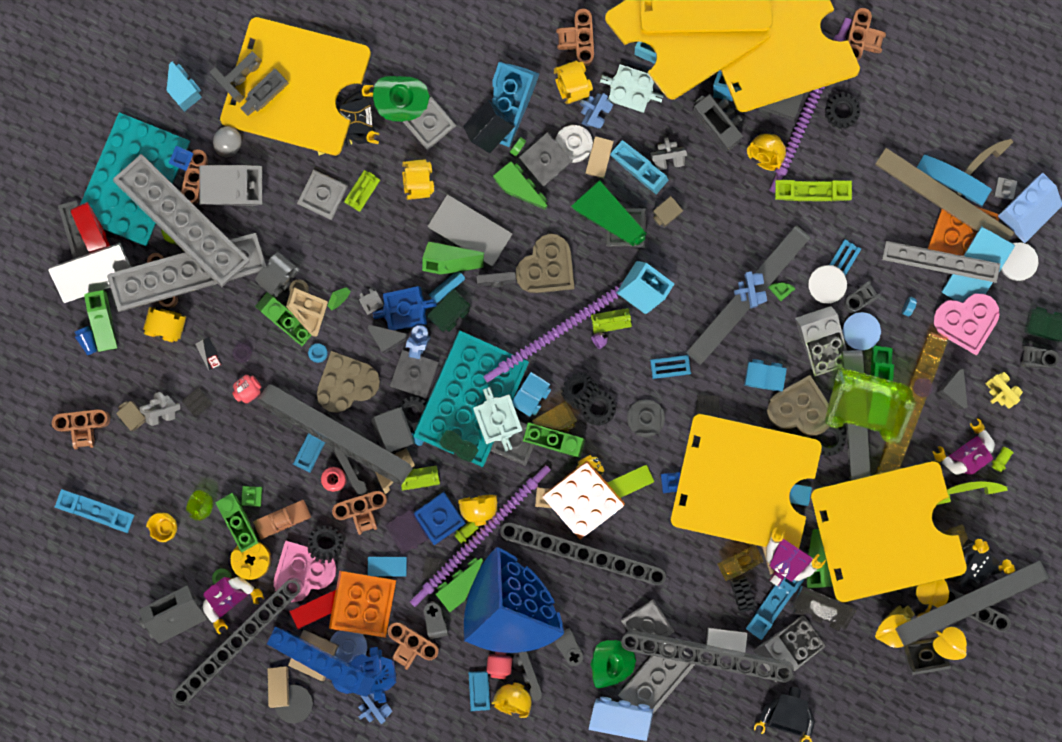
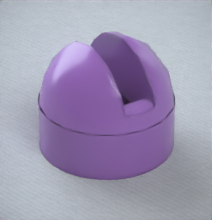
M598 332L591 337L598 349L603 348L608 342V338H603L605 334L602 332Z

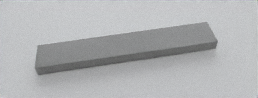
M886 241L882 259L997 283L1001 263Z

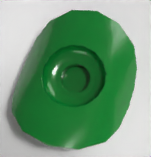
M403 76L383 77L378 79L373 89L374 106L379 114L387 120L410 121L420 117L427 109L429 93L426 85L419 79Z
M618 640L600 642L593 652L590 664L594 686L596 688H604L624 681L634 671L636 663L634 652L625 650L621 641Z

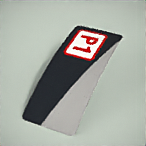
M209 337L196 343L197 349L208 370L222 364Z

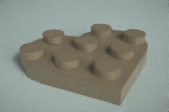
M547 234L536 241L533 247V254L525 257L516 267L515 277L518 285L529 293L574 290L571 251L569 244L564 238L556 234Z
M331 351L318 386V402L329 412H343L351 407L354 400L365 401L376 395L380 386L379 374L366 363Z
M811 375L775 394L770 399L767 409L770 421L780 430L784 431L797 427L808 437L825 432L833 422L830 405Z

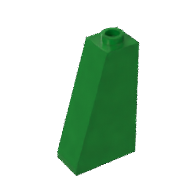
M601 181L597 182L571 206L578 214L632 247L641 244L645 240L647 233Z

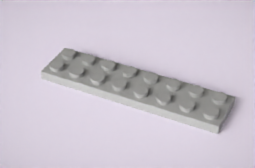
M142 154L113 178V182L221 287L250 262Z
M256 233L230 240L250 260L231 280L259 273L263 266L266 267ZM186 252L107 274L118 312L218 284Z

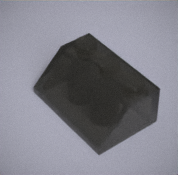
M801 585L797 589L790 605L794 608L793 612L802 616L805 613L812 615L811 619L822 623L823 620L830 623L829 627L838 631L841 628L846 629L857 610L854 607Z

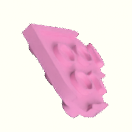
M974 293L964 302L947 300L936 309L934 325L942 336L977 355L998 321L999 307L991 296L983 293Z
M285 541L274 577L275 591L289 579L297 578L302 582L303 589L291 602H298L305 599L311 589L325 588L333 582L337 569L333 559L331 563H328L327 560H325V563H321V559L317 562L315 561L316 557L313 559L310 557L311 553L308 554L306 546ZM289 583V590L297 592V585Z

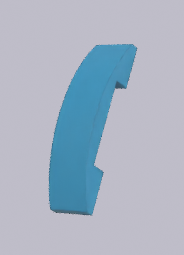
M924 155L917 166L919 170L937 182L959 192L965 198L980 206H983L992 191L991 188L972 176L933 157Z
M61 489L55 508L99 522L125 533L129 532L134 515L63 489Z
M784 578L779 587L775 585L747 625L746 630L762 640L804 579L791 582Z

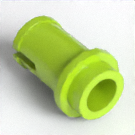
M1003 446L997 458L992 461L991 467L1002 472V470L1006 469L1005 465L1014 452Z
M468 522L459 531L456 530L454 536L460 543L466 542V539L479 528L475 526L474 522Z

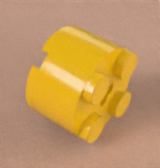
M573 61L554 68V74L558 73V78L555 79L562 99H567L566 104L589 97L590 91L593 90L591 81L587 80L584 74L586 68L583 62Z
M426 159L402 162V167H406L405 172H402L404 192L409 193L406 196V200L430 198V194L434 192V183L429 178L430 173H432L431 162H427Z
M149 307L143 330H145L144 334L152 337L161 335L165 341L178 342V339H181L186 316H181L182 314L165 309L158 311L155 310L156 307Z
M261 542L242 553L237 545L231 553L232 569L243 579L252 580L260 578L268 572L271 566V553L267 546ZM249 555L251 557H255L256 560L253 561L254 565H252V563L247 562V560L249 559Z

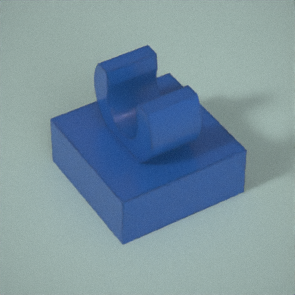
M175 146L168 164L187 171L194 153Z
M680 472L661 474L663 493L677 492Z

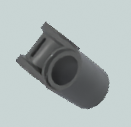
M871 281L859 287L844 300L843 307L846 312L855 313L881 296L873 289ZM850 299H854L857 302V308L849 306Z
M1022 346L1024 353L1020 366L1050 369L1059 363V356L1055 351ZM1046 355L1053 357L1052 365L1045 362Z
M436 601L428 602L424 608V616L429 640L448 636V629L440 604ZM430 606L438 609L435 615L428 613L427 610L430 609Z
M571 629L564 630V634L555 643L567 663L571 666H577L583 661V653ZM571 652L580 655L578 662L569 659L572 656Z

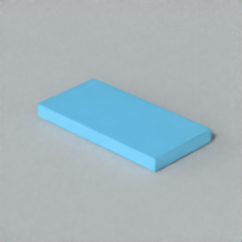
M981 226L963 256L1001 263V270L1015 245ZM952 274L941 292L954 300L964 302L974 293L986 294L993 282Z

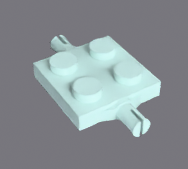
M620 64L617 74L613 78L604 75L601 77L600 83L610 85L611 92L608 100L612 103L644 113L650 99L662 102L664 95L653 92L654 81L648 73Z
M490 387L487 390L483 389L487 401L473 407L485 443L502 441L505 451H508V448L511 450L513 448L509 438L523 430L510 395L494 398Z

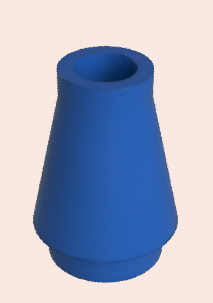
M89 326L75 331V338L86 355L97 352L93 331L90 330Z

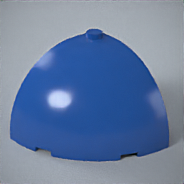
M498 547L486 558L470 589L464 613V641L486 650L503 653L526 652L551 644L564 634L560 613H556L553 606L555 603L554 599L542 581L527 566L524 568L516 562L517 558Z

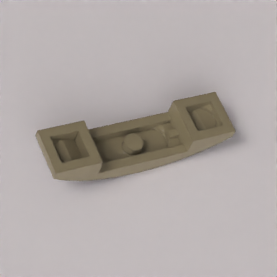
M1009 139L989 147L978 155L964 172L970 175L991 153L996 158L999 157L1013 141Z

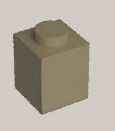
M670 196L653 211L654 216L652 218L659 226L663 225L666 227L682 214L683 210Z
M126 401L118 407L119 411L116 414L130 431L134 432L146 422L145 415L140 412L139 407L133 401L129 403Z

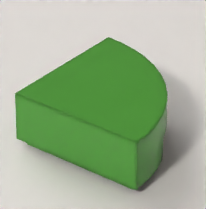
M774 283L768 287L780 302L795 290L792 285L787 283Z
M346 287L333 292L328 307L331 310L339 307L347 299L351 291Z

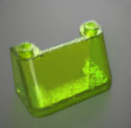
M841 368L838 370L825 421L832 428L842 427L844 423H849L879 431L884 441L900 443L916 402L912 390L904 384Z

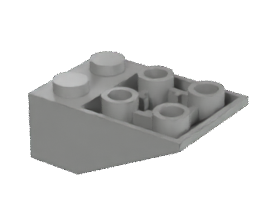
M200 165V204L262 205V166Z
M832 306L795 318L814 377L842 368V351H847L838 314Z
M802 615L754 649V652L760 656L788 661L793 665L795 671L826 646L806 617ZM763 664L769 671L770 666L768 664ZM787 668L779 669L782 675L790 674Z

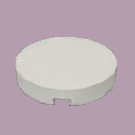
M569 125L559 131L555 140L571 158L572 163L583 161L592 150L593 141L591 134L581 126Z
M1013 243L1015 247L1001 270L1009 279L1022 281L1031 277L1036 272L1039 264L1038 256L1035 250L1028 244Z
M833 265L818 267L809 279L811 295L822 303L838 301L844 296L847 289L845 274Z

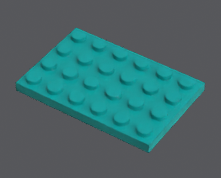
M119 112L80 205L89 203L104 230L147 247L156 223L113 182V178L142 154L173 184L180 168L168 163L175 146L187 150L190 141Z
M458 331L413 433V437L483 467L494 441L488 444L485 443L473 407L487 401L483 389L487 390L488 387L491 388L494 398H500L509 394L511 400H513L529 362L523 359V362L519 361L518 365L514 364V368L510 367L507 373H501L487 383L483 376L498 367L500 362H506V359H510L513 354L462 331Z

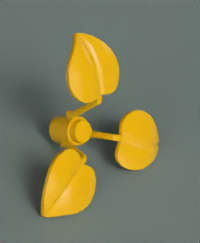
M945 579L917 586L916 596L922 604H929L925 612L919 613L917 617L928 613L932 605L939 608L947 603L949 589ZM899 614L886 618L876 631V639L891 647H903L904 645L895 628L906 623V618ZM947 627L942 633L940 631L935 632L939 637L933 641V647L940 656L951 660H959L966 657V637L960 629Z

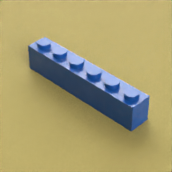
M275 627L267 642V645L357 695L367 697L376 680L285 629Z

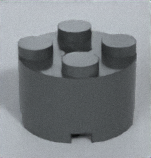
M279 252L268 260L267 266H263L255 278L256 283L274 298H277L283 290H287L292 283L290 281L291 277L294 278L300 270Z

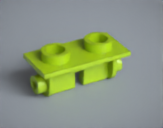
M364 170L344 202L360 212L377 187L380 179Z
M628 308L591 315L594 334L632 327Z
M437 466L412 469L401 485L402 491L440 485Z

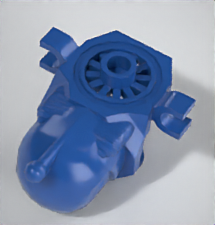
M374 647L370 648L371 657H367L364 654L356 655L347 664L376 679L369 694H374V701H378L380 704L387 702L384 691L389 690L396 683L394 661L382 657V650ZM332 681L337 691L344 694L353 693Z

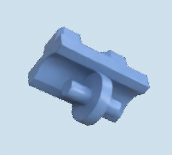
M597 93L595 98L589 96L587 101H580L579 104L583 106L581 113L585 115L581 124L595 128L602 127L605 120L598 116L600 110L609 113L613 107V104L607 99V95Z
M752 271L746 272L744 276L747 288L744 287V282H738L739 290H735L734 295H740L741 301H747L746 293H748L750 308H756L759 304L767 302L766 292L755 293L754 287L764 284L763 274H752Z
M417 325L412 329L406 343V347L410 348L408 357L420 359L421 354L427 348L431 336H428V330L425 326Z
M368 694L367 697L361 696L369 709H366L364 704L360 705L358 708L362 714L358 716L361 720L366 717L370 723L374 720L370 714L373 712L380 724L385 722V718L392 712L389 705L386 703L378 709L374 704L376 702L374 701V694Z

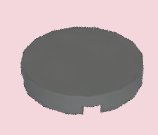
M639 400L628 411V426L633 433L640 437H652L659 433L664 426V410L653 400Z
M289 685V706L275 707L276 713L280 719L287 723L302 722L312 711V695L308 689L300 685Z

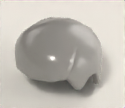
M230 126L220 128L213 138L214 150L218 155L225 158L235 156L242 145L241 134L237 129Z

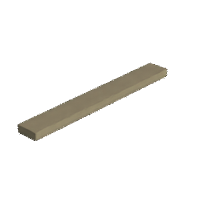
M885 148L875 163L877 167L976 232L983 226L1007 241L1015 233L889 149Z

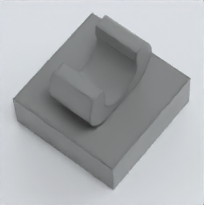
M998 177L994 197L1013 200L1017 181Z
M371 288L369 289L370 294L364 296L361 293L359 299L367 315L384 306L376 290L373 291Z

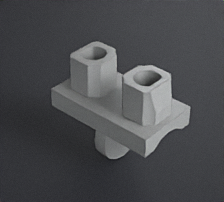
M667 137L664 138V144H658V150L662 151L650 153L651 159L658 170L667 169L666 159L673 158L674 167L685 166V156H687L685 148H674L677 147V142L669 143Z
M161 392L154 394V399L150 400V404L140 407V412L145 415L146 423L151 426L159 423V416L161 415L166 421L175 419V412L180 410L179 403L175 404L168 395L164 396Z

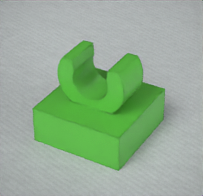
M243 486L241 505L261 507L263 487Z

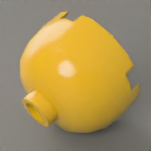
M760 134L749 144L747 154L750 159L753 157L761 163L757 165L763 169L774 171L783 164L786 157V148L777 135Z
M481 495L471 499L468 497L458 500L461 515L468 522H475V526L486 525V521L492 519L497 511V498L495 495Z
M514 682L513 685L507 684L502 686L496 692L492 704H495L494 707L501 712L511 715V712L518 713L519 718H527L531 710L532 701L524 686Z

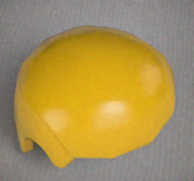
M156 513L146 523L150 536L159 542H168L175 537L177 532V523L168 513Z

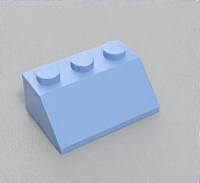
M1044 173L1040 174L998 217L1026 243L1062 207L1057 186Z
M608 697L596 699L589 730L647 741L654 709L645 704H638V706L630 705V702L624 700L619 702L611 701L612 699Z

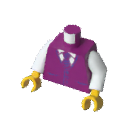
M977 419L979 422L977 426H973L970 423L973 431L979 435L948 457H946L943 447L938 446L940 453L937 454L932 451L935 460L938 462L943 461V465L954 474H974L992 461L991 453L994 450L995 443L985 430L980 419Z
M774 528L766 549V560L769 563V567L775 570L769 579L770 582L779 587L784 578L791 582L793 580L800 581L811 576L825 564L826 560L822 563L818 562L819 554L813 559L783 539L785 531L778 535L776 533L777 528Z
M224 577L203 594L206 598L202 607L203 612L213 623L218 634H221L219 631L221 626H225L228 629L225 622L219 619V617H222L249 594H251L254 604H259L257 597L264 599L260 589H254L250 583L241 577Z

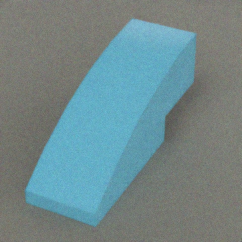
M623 140L610 154L621 166L655 194L669 181L664 173Z

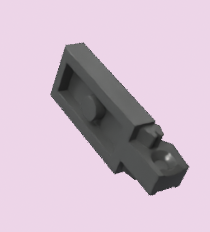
M276 69L272 70L247 94V102L241 107V110L247 116L255 110L258 112L289 84L288 81Z

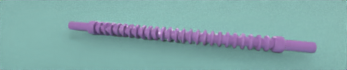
M844 19L838 35H835L833 41H846L845 36L851 25V19ZM825 87L815 89L809 93L811 97L807 98L806 107H803L804 112H801L802 117H799L800 122H797L798 126L794 127L796 131L792 132L793 137H790L791 142H788L789 146L786 147L785 160L779 169L776 168V175L769 191L775 193V180H782L783 176L787 175V168L790 167L789 163H792L791 158H794L793 153L797 152L795 150L799 147L797 144L801 143L800 138H803L804 128H807L806 124L810 123L808 119L812 118L811 113H814L813 109L816 108L817 99L821 98L819 94L823 93L822 89Z
M623 282L619 284V287L615 286V290L611 289L610 293L606 292V296L602 295L601 299L597 298V302L593 301L592 305L588 304V308L584 307L583 311L579 310V314L575 313L574 317L570 316V319H566L565 323L561 322L560 326L556 325V329L552 328L551 332L547 331V335L543 334L542 338L538 337V341L534 340L533 344L529 343V347L525 346L524 350L520 349V353L516 352V355H511V358H507L506 362H500L498 367L483 376L485 381L488 383L501 373H507L510 367L514 368V364L518 365L519 361L523 362L524 358L528 359V355L532 356L533 352L537 353V349L541 350L542 346L546 347V343L550 344L551 340L555 341V337L559 338L560 334L564 335V331L568 332L569 328L573 329V325L577 326L578 322L582 323V319L586 320L587 316L591 317L592 313L595 314L596 310L600 311V308H604L605 304L609 305V302H613L614 298L618 299L619 295L616 292Z
M545 465L533 478H529L526 481L527 484H523V488H519V492H515V496H511V500H507L508 503L503 504V508H499L500 511L496 512V516L492 520H488V524L484 525V528L480 527V532L476 531V536L472 535L473 539H468L469 543H464L465 547H461V551H457V555H453V559H449V563H445L446 566L441 567L442 570L437 571L438 574H434V578H430V582H426L422 586L423 589L410 603L416 607L428 594H432L435 590L434 588L438 587L437 584L442 583L441 580H445V576H449V572H453V568H457V564H461V560H465V556H469V552H473V548H477V544H481L480 541L485 540L484 537L489 536L488 533L493 532L492 529H496V525H500V521H504V517H508V513H512V509H516L515 506L520 505L519 502L524 501L523 498L528 497L527 494L532 493L531 490H535L538 487V483L551 471L550 468Z

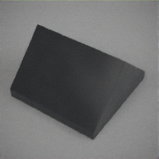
M489 99L463 126L470 141L489 154L516 127Z

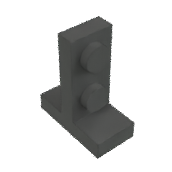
M252 51L226 77L216 67L210 73L240 103L245 97L235 87L241 85L250 72L256 71L262 60Z

